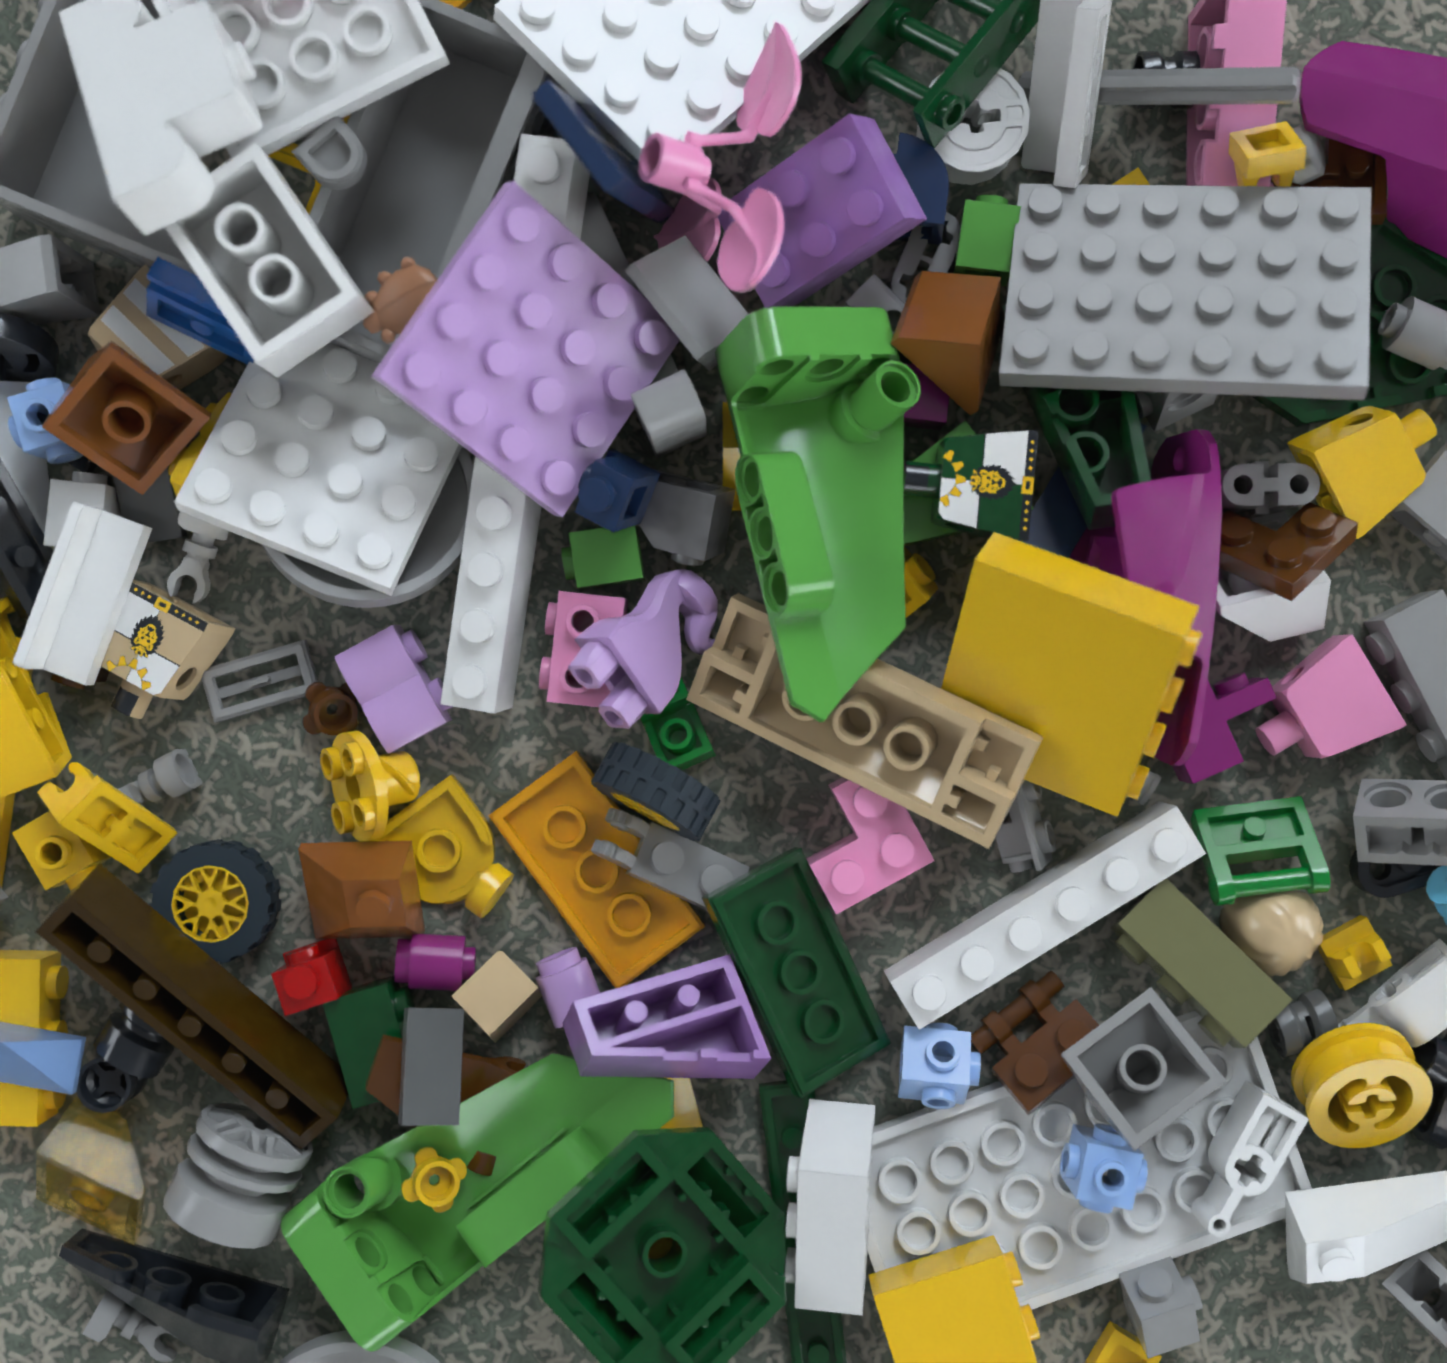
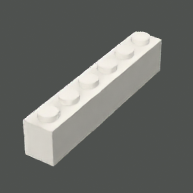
M1160 801L887 968L884 972L920 1030L1199 859L1206 852L1179 808Z

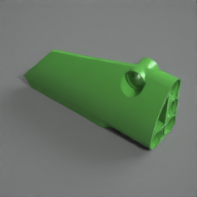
M769 307L760 309L744 317L715 351L741 456L735 470L736 491L789 703L820 723L826 720L858 679L906 628L904 413L919 400L921 389L916 374L907 365L899 362L898 350L891 344L893 332L887 311L878 307Z
M552 1053L461 1102L459 1125L416 1126L376 1149L333 1170L322 1184L281 1218L282 1234L355 1342L367 1351H377L482 1266L486 1268L544 1222L547 1212L633 1130L659 1129L674 1117V1080L659 1077L580 1076L574 1057ZM433 1147L439 1156L449 1160L455 1157L460 1158L466 1167L477 1151L496 1156L491 1176L481 1175L467 1168L465 1178L460 1180V1188L454 1198V1203L445 1212L437 1213L432 1207L425 1205L420 1200L409 1202L403 1197L401 1192L403 1181L411 1177L416 1166L415 1154L421 1148ZM432 1175L429 1183L432 1185L437 1184L439 1176ZM355 1176L362 1181L365 1194L358 1190L355 1184Z

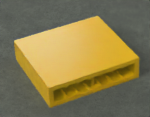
M994 532L974 560L941 689L1043 736L1024 780L1118 817L1127 796L1138 800L1149 774L1150 768L1142 766L1140 763L1144 754L1154 758L1167 727V725L1157 722L1160 710L1171 714L1184 683V680L1174 677L1177 665L1179 663L1189 667L1201 639L1202 633L1191 629L1200 606Z

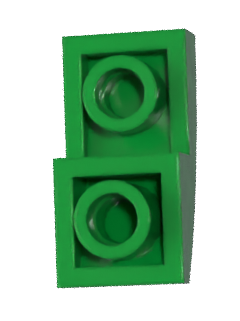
M682 676L680 677L676 693L660 714H643L640 718L656 757L677 767L681 771L716 756L694 704L686 700L689 692Z

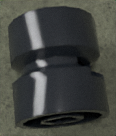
M120 1002L119 1006L122 1011L110 1014L94 1039L93 1046L97 1053L115 1068L132 1076L154 1078L162 1070L173 1053L175 1046Z

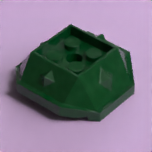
M709 1127L633 1130L547 1212L538 1292L542 1300L600 1363H727L786 1304V1276L784 1275L786 1248L785 1213ZM663 1237L673 1239L672 1247L664 1257L659 1259L648 1257L649 1249L656 1240Z

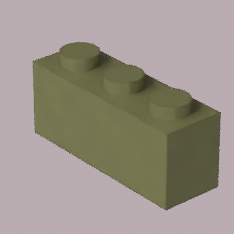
M1167 878L1151 887L1111 927L1119 936L1115 941L1116 946L1135 964L1140 965L1145 961L1160 976L1156 984L1162 992L1179 1006L1187 1002L1202 1017L1197 1023L1201 1030L1222 1048L1228 1043L1233 1048H1246L1293 1000Z

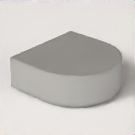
M335 116L323 123L292 151L310 174L321 185L329 189L342 190L352 187L360 181L367 167L365 148L354 132L339 116Z

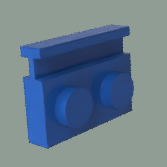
M157 257L147 274V279L150 280V283L147 286L146 316L247 365L249 362L254 363L255 360L199 277Z

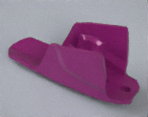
M1340 41L1327 47L1315 55L1304 66L1302 71L1299 102L1305 130L1384 157L1386 160L1388 188L1387 220L1395 224L1409 240L1447 259V58L1347 41Z
M1200 429L1167 437L1154 457L1150 476L1151 481L1137 483L1113 491L1111 500L1115 527L1089 530L1087 527L1068 558L1200 606L1191 629L1201 632V639L1189 667L1179 663L1177 665L1174 677L1184 680V683L1171 714L1160 710L1157 722L1167 725L1154 757L1172 766L1183 765L1190 758L1198 744L1213 639L1219 575L1222 516L1220 461L1215 438L1209 430Z

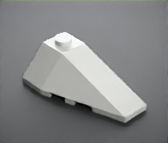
M1447 1171L1285 1192L1286 1250L1290 1279L1305 1284L1327 1281L1339 1282L1351 1278L1365 1277L1447 1241Z

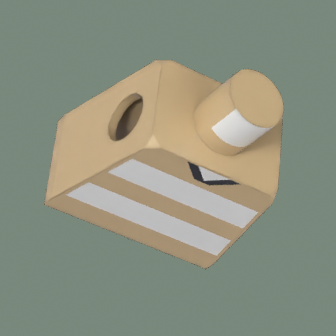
M144 265L93 323L88 335L97 351L112 341L180 390L212 371L228 356L146 316L147 286L150 283V280L147 279V274L150 269Z

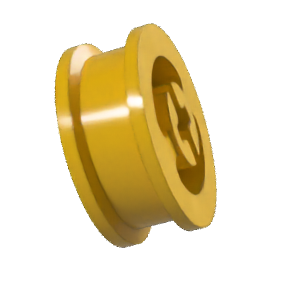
M1356 1023L1324 1033L1302 1050L1295 1060L1291 1071L1292 1088L1298 1100L1305 1106L1306 1117L1309 1119L1308 1122L1312 1130L1325 1142L1338 1147L1367 1148L1390 1142L1415 1127L1425 1116L1432 1102L1433 1088L1425 1070L1415 1062V1055L1410 1044L1400 1032L1381 1024Z

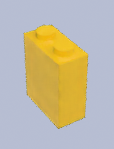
M994 1235L868 1275L894 1363H1038L1031 1341L1040 1339V1333L1030 1305L1020 1306L1014 1289L1024 1285L1018 1264L1012 1251L1002 1253Z

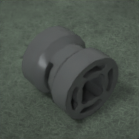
M1315 989L1301 993L1297 1001L1289 1003L1267 1028L1276 1051L1280 1056L1286 1058L1301 1053L1304 1046L1310 1044L1324 1033L1339 1028L1327 997L1321 990Z

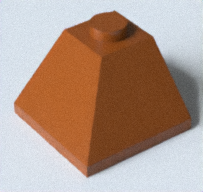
M412 840L300 844L298 851L315 939L412 937L413 934L425 933Z

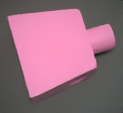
M1353 634L1334 635L1328 638L1272 686L1277 697L1272 702L1279 714L1256 727L1255 731L1263 747L1273 756L1297 743L1305 757L1322 759L1397 731L1407 724Z

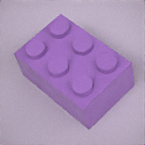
M854 114L845 116L729 199L743 209L751 192L756 188H762L771 191L781 203L784 216L782 242L772 266L762 280L757 282L755 287L765 308L793 307L927 220L875 119ZM722 209L718 219L726 232L734 219L729 212Z

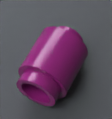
M413 934L412 939L399 938L395 958V983H408L409 989L457 991L463 985L464 980H468L475 973L476 947H466V936Z

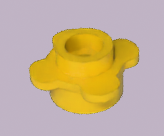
M433 1147L421 1148L415 1154L416 1166L411 1177L404 1180L401 1185L402 1195L409 1202L420 1200L425 1205L432 1207L437 1213L445 1212L452 1207L454 1198L460 1188V1180L464 1179L467 1174L466 1165L460 1158L455 1157L449 1160L439 1156ZM432 1175L439 1176L437 1184L432 1185L429 1183Z

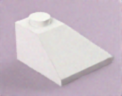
M1285 511L1250 520L1277 531L1289 520V517ZM1219 568L1216 609L1224 618L1270 642L1322 630L1325 626L1331 580L1326 572L1323 571L1293 601H1289Z

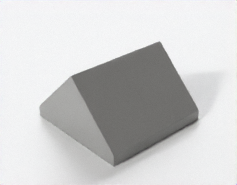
M685 235L633 262L624 271L693 357L707 370L711 371L718 365L715 356L717 347L748 313Z
M1152 987L1061 1054V1057L1093 1107L1134 1151L1227 1082Z

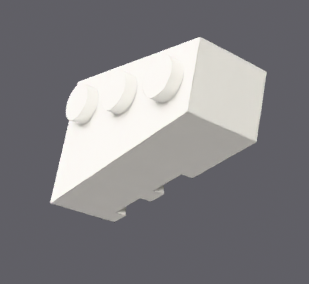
M809 1099L800 1157H789L787 1173V1192L797 1193V1203L789 1202L786 1221V1238L796 1239V1248L788 1247L785 1268L786 1283L795 1284V1308L861 1316L863 1314L870 1215V1177L872 1175L873 1160L871 1148L875 1123V1105Z

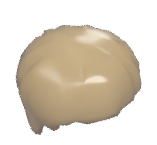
M1299 890L1239 897L1235 899L1234 904L1224 905L1220 915V926L1223 933L1268 976H1284L1289 971L1298 970L1304 962L1312 959L1313 953L1318 950L1323 940L1322 930L1324 925L1319 908L1307 893Z

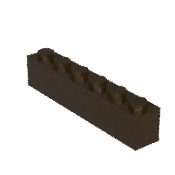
M100 863L61 901L35 931L299 1149L304 1148L338 1118L348 1096L341 1066Z

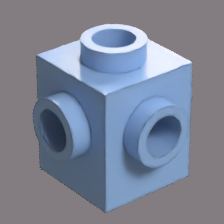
M44 378L32 381L25 386L26 392L7 397L12 416L8 418V427L13 440L23 449V452L46 459L50 464L71 462L83 456L42 428L44 421L70 386L59 378Z
M931 1023L920 1030L916 1026L904 1025L900 1050L898 1098L922 1100L924 1106L934 1109H949L954 1107L955 1104L964 1105L969 1087L978 1086L980 1079L981 1055L980 1052H971V1032L958 1031L955 1026L947 1023Z
M1073 1124L1069 1143L1064 1145L1060 1159V1175L1075 1198L1079 1199L1078 1203L1087 1209L1101 1213H1111L1113 1207L1133 1210L1136 1193H1142L1145 1188L1148 1167L1146 1160L1143 1159L1144 1154L1138 1148L1134 1151L1111 1125L1095 1124L1094 1128ZM1108 1170L1107 1176L1103 1175Z

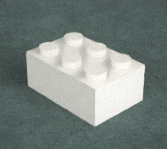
M254 143L210 173L214 180V190L211 199L201 210L165 228L255 362L278 378L374 313V310L276 165L257 143Z

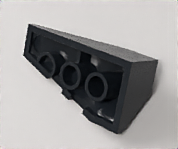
M83 1228L62 1245L59 1257L204 1357L217 1360L220 1363H264L272 1351L289 1288Z

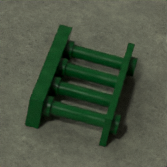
M871 0L821 62L835 91L852 104H854L867 86L872 84L915 107L912 111L925 142L935 149L948 131L958 126L966 109L1037 24L1040 0H946L986 20L967 44L921 22L939 0ZM906 41L950 63L931 88L885 65Z

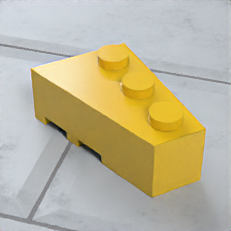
M7 596L0 598V798L57 777L72 758L48 692L37 694L28 670L13 665L18 643L7 614L15 612V609Z

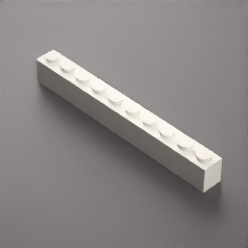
M520 134L514 182L576 237L581 239L590 172L564 139ZM476 456L440 704L495 714L513 707L542 506Z

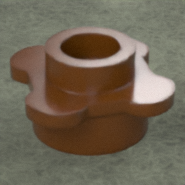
M314 682L307 687L305 696L309 701L308 714L302 720V724L308 733L317 735L323 732L328 735H338L356 729L358 709L355 703L358 700L347 682L340 687L325 686L322 682ZM335 704L336 710L332 713L327 712V707Z

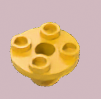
M360 731L340 733L334 739L332 747L321 750V769L325 778L331 781L335 799L331 806L332 822L340 835L350 833L360 842L380 838L387 826L389 806L411 802L419 794V769L413 757L405 751L377 755L372 743Z

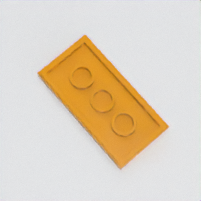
M575 751L488 816L616 989L627 985L703 929L705 923L689 902L626 874L627 869L591 852L595 839L613 842L634 855L641 838L628 832L620 831L612 827L605 820L609 808L621 809L616 802L602 794L591 784L595 774L580 753Z

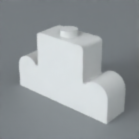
M84 0L60 11L59 15L114 202L144 235L182 220L201 210L211 199L214 190V180L199 158L251 136L262 128V121L248 80L255 78L256 74L241 43L238 40L233 42L209 4L204 0L192 3L156 20L153 19L140 0Z

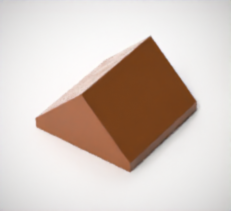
M922 271L914 278L891 344L971 416L979 410L999 344L1001 277Z
M111 341L86 361L44 421L42 428L143 495L206 424L212 413Z

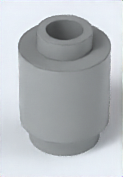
M1413 296L1408 297L1401 304L1393 303L1384 314L1378 328V333L1383 335L1382 348L1431 370L1439 367L1447 370V311Z

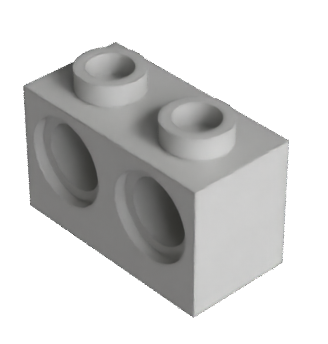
M1361 779L1353 813L1358 862L1447 866V780Z

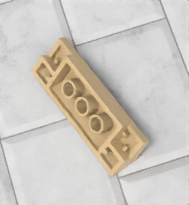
M740 593L730 598L713 646L704 651L686 699L987 849L991 847L1012 806L1043 739L1041 735L880 659L874 661L840 700L826 720L820 723L789 703L766 607Z

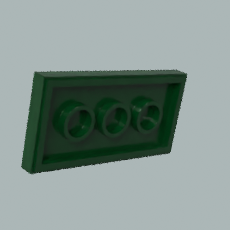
M794 847L701 897L727 954L731 956L742 986L793 1095L799 1098L804 1097L891 1044L802 848Z

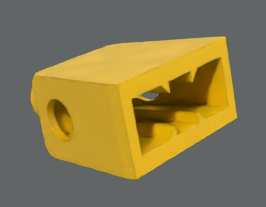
M1366 406L1302 434L1287 444L1297 463L1310 466L1318 474L1320 488L1319 493L1315 497L1318 505L1358 522L1356 539H1359L1424 482L1426 473L1415 449L1437 435V428L1430 416L1421 409H1415L1400 419L1394 412Z

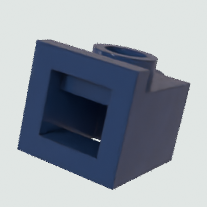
M615 449L608 450L606 458L594 460L583 472L578 483L579 502L575 513L611 532L641 524L661 473Z

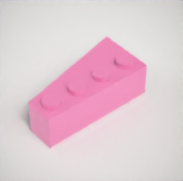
M1199 0L1188 16V51H1197L1200 58V68L1281 67L1287 0ZM1277 104L1194 105L1191 109H1187L1186 186H1238L1234 161L1228 154L1229 133L1276 123ZM1271 176L1261 177L1258 180L1257 186L1274 187L1273 183H1270Z

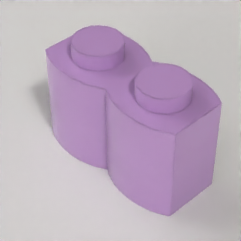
M391 625L334 656L344 679L361 704L369 724L388 754L397 751L452 720L447 710L453 706L440 704L443 682L438 677L431 681L421 661L428 658L423 644L412 629L404 632L400 625Z

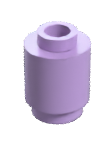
M577 947L559 951L536 963L540 974L536 977V981L555 1028L563 1027L562 1023L573 1001L600 993L587 957L581 958Z

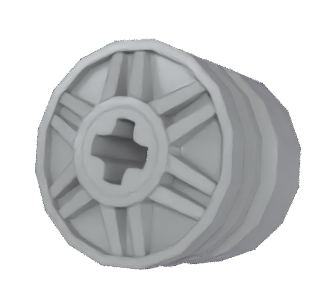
M230 1103L210 1104L201 1110L196 1122V1132L190 1136L187 1143V1154L190 1157L178 1164L164 1196L163 1208L179 1226L209 1242L245 1249L268 1246L276 1238L281 1227V1218L287 1213L290 1206L289 1194L287 1192L293 1191L299 1185L302 1178L301 1170L308 1164L313 1153L312 1142L299 1149L248 1106Z

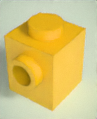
M50 811L12 832L45 890L67 884L70 891H72L99 863L101 864L111 858L103 851L60 825Z

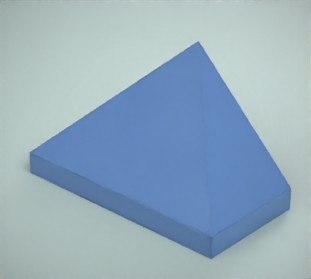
M0 1022V1082L74 1094L77 1092L86 1037Z

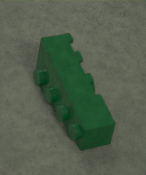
M1006 305L1001 306L999 337L1001 342H1003ZM1022 387L1088 529L1115 527L1111 500L1113 491L1137 483L1151 481L1134 391Z

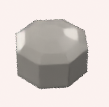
M1299 125L1293 128V130L1307 147L1305 169L1295 171L1293 183L1304 185L1324 175L1326 165L1324 150L1315 133L1306 131L1304 126Z

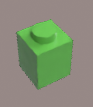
M980 195L975 200L965 199L960 219V231L953 273L1001 277V286H1006L1010 276L1015 224L1019 223L1021 206L1009 205V201L1006 198L997 195Z
M636 525L616 532H611L604 527L570 532V547L561 548L566 580L576 579L577 588L581 591L645 581Z

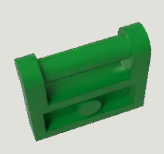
M1302 796L1193 810L1190 819L1194 835L1206 852L1202 856V860L1208 876L1210 897L1215 906L1234 904L1235 899L1239 897L1306 889L1309 894L1324 893L1330 890V872ZM1298 856L1301 867L1233 876L1229 868L1231 864Z

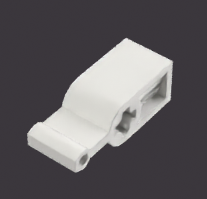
M1439 938L1399 969L1370 995L1366 1005L1347 1019L1342 1020L1338 1026L1342 1027L1356 1023L1385 1025L1400 1032L1411 1047H1418L1436 1037L1447 1028V945Z
M1245 1080L1210 1143L1208 1160L1216 1173L1203 1196L1197 1197L1192 1203L1191 1213L1209 1233L1220 1239L1229 1233L1231 1229L1230 1218L1243 1195L1258 1196L1267 1191L1273 1184L1309 1120L1290 1104ZM1239 1158L1247 1161L1244 1166L1235 1164Z

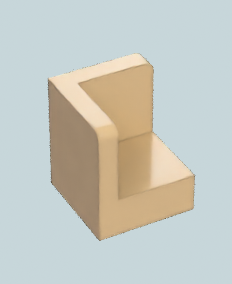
M497 951L451 997L496 1043L537 1002L542 994L538 986L503 951Z

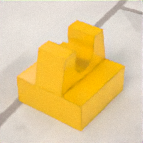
M1287 121L1229 133L1228 154L1234 161L1238 186H1257L1258 180L1261 177L1271 176L1272 181L1277 187H1291L1295 171L1305 169L1307 147Z
M1359 915L1324 934L1322 943L1318 947L1336 984L1344 991L1393 965L1390 960L1392 957L1384 942L1374 931L1368 918L1363 915Z

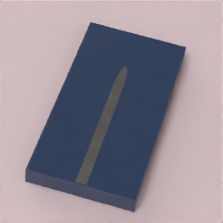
M549 79L532 93L534 96L533 101L606 193L657 223H663L675 212L674 207L656 185L645 182L640 178L639 162L574 98Z

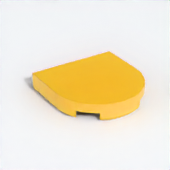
M454 774L449 775L390 818L383 835L378 839L371 840H412L421 901L432 904H453L465 899L475 882L492 865V862L494 863L493 859H495V840L492 829Z

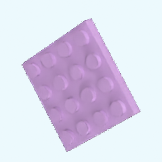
M510 181L503 184L371 377L553 516L563 517L578 495V483L583 472L594 460L603 457L635 407L630 394L652 383L680 339L648 299L517 183Z

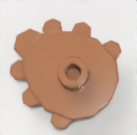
M404 257L401 260V269L394 271L392 274L387 271L380 272L377 277L381 285L379 291H369L365 294V298L374 310V313L363 320V326L372 334L382 331L381 340L386 344L394 342L396 334H401L438 280L430 269L416 265L411 257Z

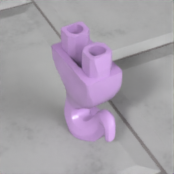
M678 569L655 575L648 583L637 606L630 613L622 617L599 620L575 638L581 650L568 669L577 682L587 689H599L604 683L606 684L610 694L599 705L598 712L608 726L612 728H630L643 714H660L673 698L680 682L682 668L679 611L685 618L684 634L691 651L703 655L705 650L713 646L715 639L709 637L717 618L718 599L707 582L693 571Z

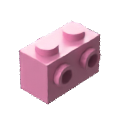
M559 591L557 603H548L545 634L554 636L551 657L542 658L539 674V689L548 690L546 702L599 707L610 694V690L605 683L599 689L585 688L577 682L568 667L581 650L575 638L599 620L627 615L628 600L626 598Z

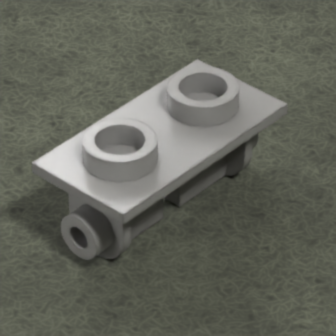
M1024 780L1008 811L1012 821L1002 823L996 835L1002 863L1009 864L1011 873L1032 868L1030 859H1033L1036 871H1040L1052 860L1051 852L1056 851V838L1053 827L1049 820L1041 819L1036 801L1042 796L1041 786Z

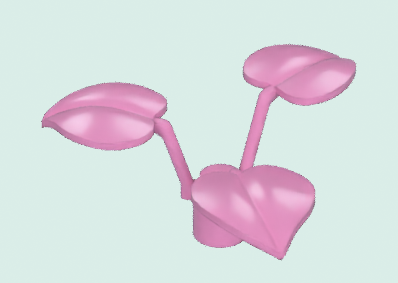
M775 21L743 89L744 103L737 111L736 118L737 126L742 131L704 135L688 131L684 142L660 133H653L645 142L639 158V175L643 181L683 194L675 208V212L665 222L661 232L654 235L659 249L686 235L703 259L708 262L720 238L721 228L718 216L721 214L722 209L731 214L734 221L727 228L720 244L718 270L723 283L729 289L737 292H746L754 289L757 282L762 280L772 266L783 237V210L777 196L771 191L762 188H756L751 192L743 209L737 203L722 196L719 183L710 177L711 160L709 157L704 156L701 147L751 143L756 138L757 133L766 137H772L782 128L790 116L800 91L801 67L786 28Z

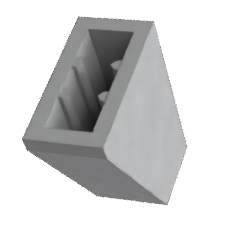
M52 234L38 235L1 247L0 312L23 318L36 325L100 316L94 262Z

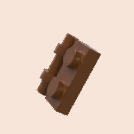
M1051 970L1037 982L1029 980L1018 989L1019 996L998 1013L994 1010L989 1012L980 1020L982 1026L971 1034V1046L976 1052H980V1055L994 1044H997L1006 1056L992 1067V1073L1028 1116L1075 1078L1061 1057V1054L1099 1026L1077 999L1061 1012L1053 1006L1050 999L1065 988L1060 978ZM1034 1013L1043 1023V1026L1021 1043L1012 1030Z

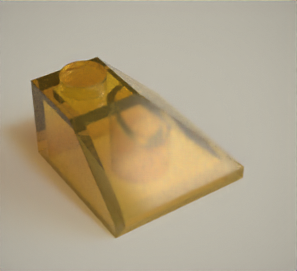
M76 1096L36 1152V1199L134 1245L141 1232L145 1187L127 1121L121 1117L117 1110L107 1113L94 1112L84 1106Z

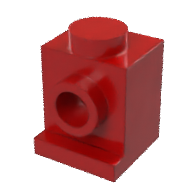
M324 939L284 952L283 957L286 964L271 973L285 1016L339 999L352 988L337 939Z

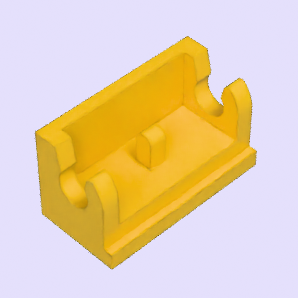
M77 762L70 763L68 766L69 772L75 776V780L68 790L64 791L50 781H47L37 792L60 825L137 874L178 834L174 827L98 775L94 777L89 769Z

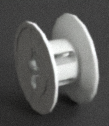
M1001 68L997 71L966 109L958 126L948 131L935 147V150L945 164L949 182L973 185L992 179L1007 167L1010 159L1018 153L1029 130L1030 108L1023 88L1009 72ZM941 74L937 76L934 80H932L931 84L929 85V88L933 86V84L937 81ZM971 118L972 125L980 127L978 133H971L969 124L962 123L963 119ZM917 124L916 137L924 140L920 128Z

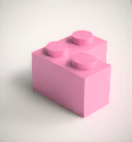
M844 777L828 785L854 833L806 859L836 914L935 861L906 808Z

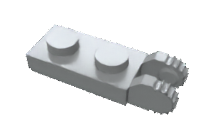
M609 808L605 820L612 827L641 838L634 855L607 840L595 839L591 849L593 854L627 869L626 874L704 910L707 909L701 897L746 874L750 868L654 822L646 823L640 818L614 808Z

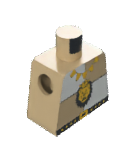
M133 579L101 665L106 670L123 678L111 703V707L130 717L142 719L153 696L185 700L194 691L201 681L203 673L213 664L236 628L176 596L171 597L168 592L150 583Z

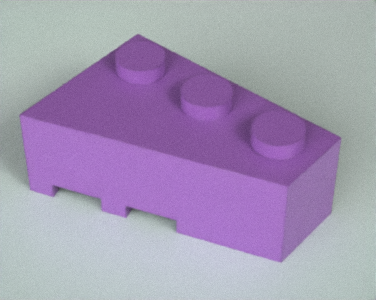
M730 954L573 1001L562 1023L580 1076L754 1079L771 1060Z

